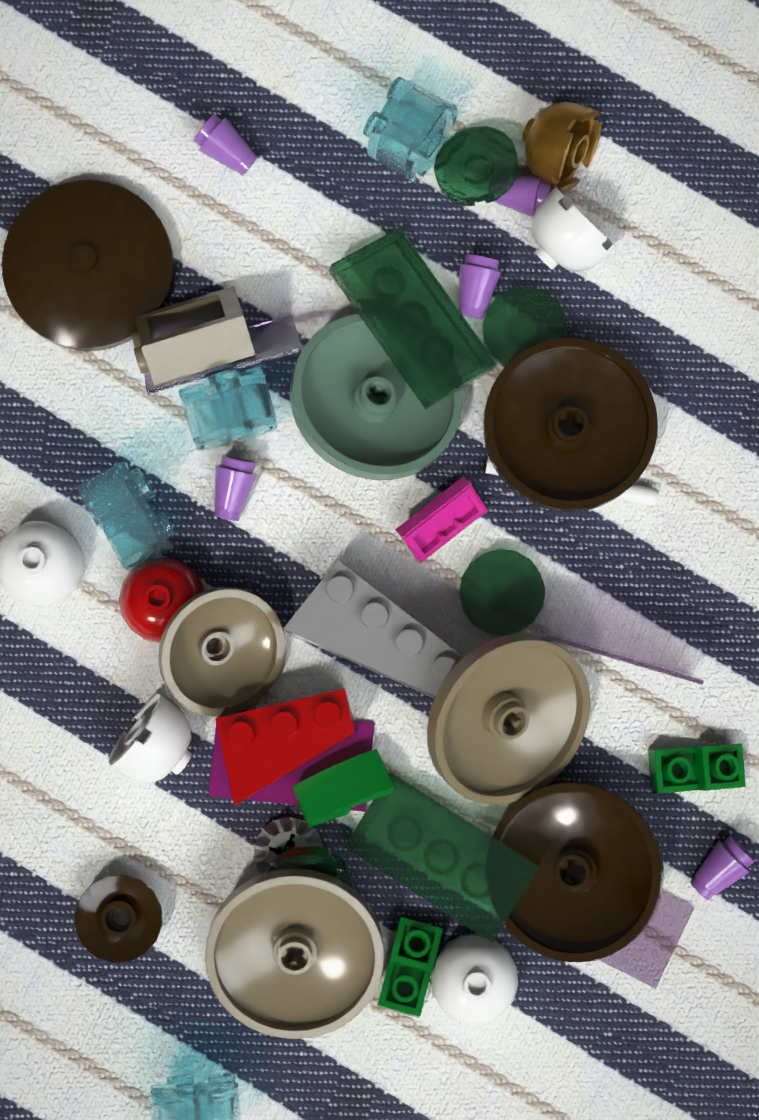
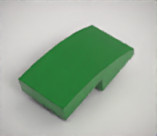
M742 743L648 750L651 793L661 794L746 787Z
M374 749L338 763L293 786V792L310 828L348 815L351 807L392 793L394 786L378 750Z
M400 918L377 1007L420 1018L443 928Z

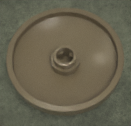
M510 634L498 637L468 653L444 679L433 700L429 713L427 745L432 763L442 779L465 798L491 805L521 800L553 781L575 755L588 724L590 693L587 679L581 666L562 647L547 638L533 634Z
M283 869L268 872L239 886L225 899L217 910L208 932L205 951L208 979L216 997L224 1008L234 1018L249 1028L266 1035L286 1039L320 1036L332 1032L354 1019L372 999L382 976L384 960L380 926L367 902L353 888L341 880L325 873L306 869Z

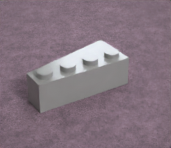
M339 560L334 563L283 628L290 635L309 642L432 698H435L441 684L450 671L464 658Z

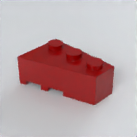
M345 689L215 718L234 805H240L255 794L356 734L350 703Z

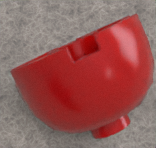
M166 557L148 559L133 568L122 583L119 596L121 615L130 630L144 640L160 643L164 629L173 614L190 598L204 592V584L195 571L180 560Z

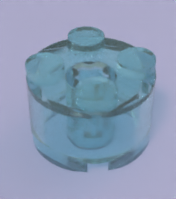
M397 77L387 93L388 101L380 113L375 111L371 114L365 124L363 134L369 137L367 146L369 157L410 181L416 182V173L423 177L442 153L449 139L443 135L446 123L454 126L457 118V106L412 80Z
M262 367L242 371L237 374L238 377H235L233 370L219 372L208 377L210 385L195 384L178 391L192 440L195 442L198 451L230 445L229 442L244 438V441L277 428V416Z
M216 1073L209 1075L208 1081L194 1082L193 1075L191 1074L167 1077V1083L155 1084L150 1087L149 1106L151 1120H241L238 1083L235 1082V1073Z

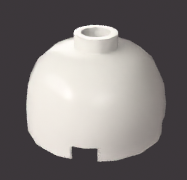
M557 187L545 197L535 211L532 220V234L540 245L535 253L552 270L558 264L571 272H582L591 269L604 260L616 247Z
M29 521L13 528L2 539L0 544V582L14 599L30 606H52L64 600L78 588L84 574V554L77 540L66 528L50 521Z
M155 694L137 712L134 718L138 720L128 734L125 731L122 733L108 760V763L117 772L137 782L151 783L159 781L171 771L177 775L185 768L192 756V753L187 750L191 740V727L185 713L168 698Z
M478 933L460 935L447 942L436 957L433 972L431 973L432 992L440 1008L453 1019L468 1024L488 1023L503 1015L514 1001L518 987L517 966L508 950L495 939Z

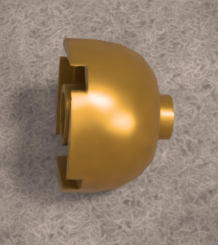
M559 102L541 111L536 119L531 118L526 124L522 135V141L526 143L525 158L531 172L535 176L540 177L542 181L551 184V187H557L562 192H569L580 181L573 177L580 163L582 162L588 169L597 149L602 124L594 121V118L601 116L599 111L576 103Z

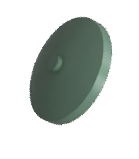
M360 313L334 320L316 332L307 342L292 373L290 403L295 422L302 436L322 459L333 467L356 477L370 480H393L404 478L423 470L432 464L449 445L461 419L462 389L459 376L450 357L441 345L427 332L395 316L379 313Z

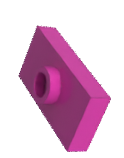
M463 476L395 530L419 563H422L488 510L471 483Z

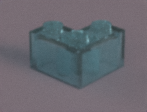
M121 462L76 486L96 526L104 531L121 565L127 571H131L142 562L153 559L174 548L169 537L176 534L166 513L162 511L157 514L149 499L156 495L144 473H141L139 468L132 470L125 462Z

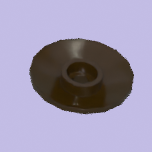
M126 874L108 875L92 883L80 897L75 911L76 932L82 945L96 958L110 963L131 962L145 955L157 941L163 925L162 906L154 890L141 879ZM123 909L128 913L129 919L126 924L120 925L114 921L113 914L115 910Z

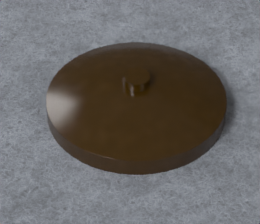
M77 180L63 183L44 191L28 203L19 213L4 243L2 277L12 306L23 321L39 336L67 349L100 351L114 348L132 340L131 333L138 331L135 316L164 308L173 284L174 255L171 242L161 220L155 211L138 195L110 182Z
M560 338L534 345L517 355L504 367L496 378L488 395L483 414L485 447L488 457L500 478L523 499L554 511L580 512L591 510L620 497L640 478L646 469L657 440L658 419L652 393L641 373L631 362L615 350L585 339Z
M562 783L547 786L530 793L518 801L505 814L490 842L486 863V879L490 898L496 913L508 931L518 941L532 951L547 958L564 962H588L602 959L618 952L634 941L645 930L660 902L664 881V865L659 843L652 828L643 815L630 802L615 792L600 786L586 783Z

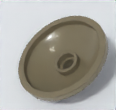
M219 587L206 590L193 596L180 606L164 629L158 654L162 680L170 694L184 707L195 713L213 717L239 713L258 702L276 681L284 660V632L274 610L255 594L234 587ZM216 638L217 643L215 647L207 650V643L211 639Z

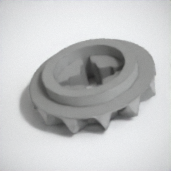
M293 817L280 818L265 826L258 835L254 845L255 864L260 873L265 874L283 869L282 856L276 854V851L270 850V847H284L287 840H290L291 834L295 835V850L308 857L307 859H292L287 869H306L318 872L323 861L324 849L322 840L314 827L309 828L306 821Z

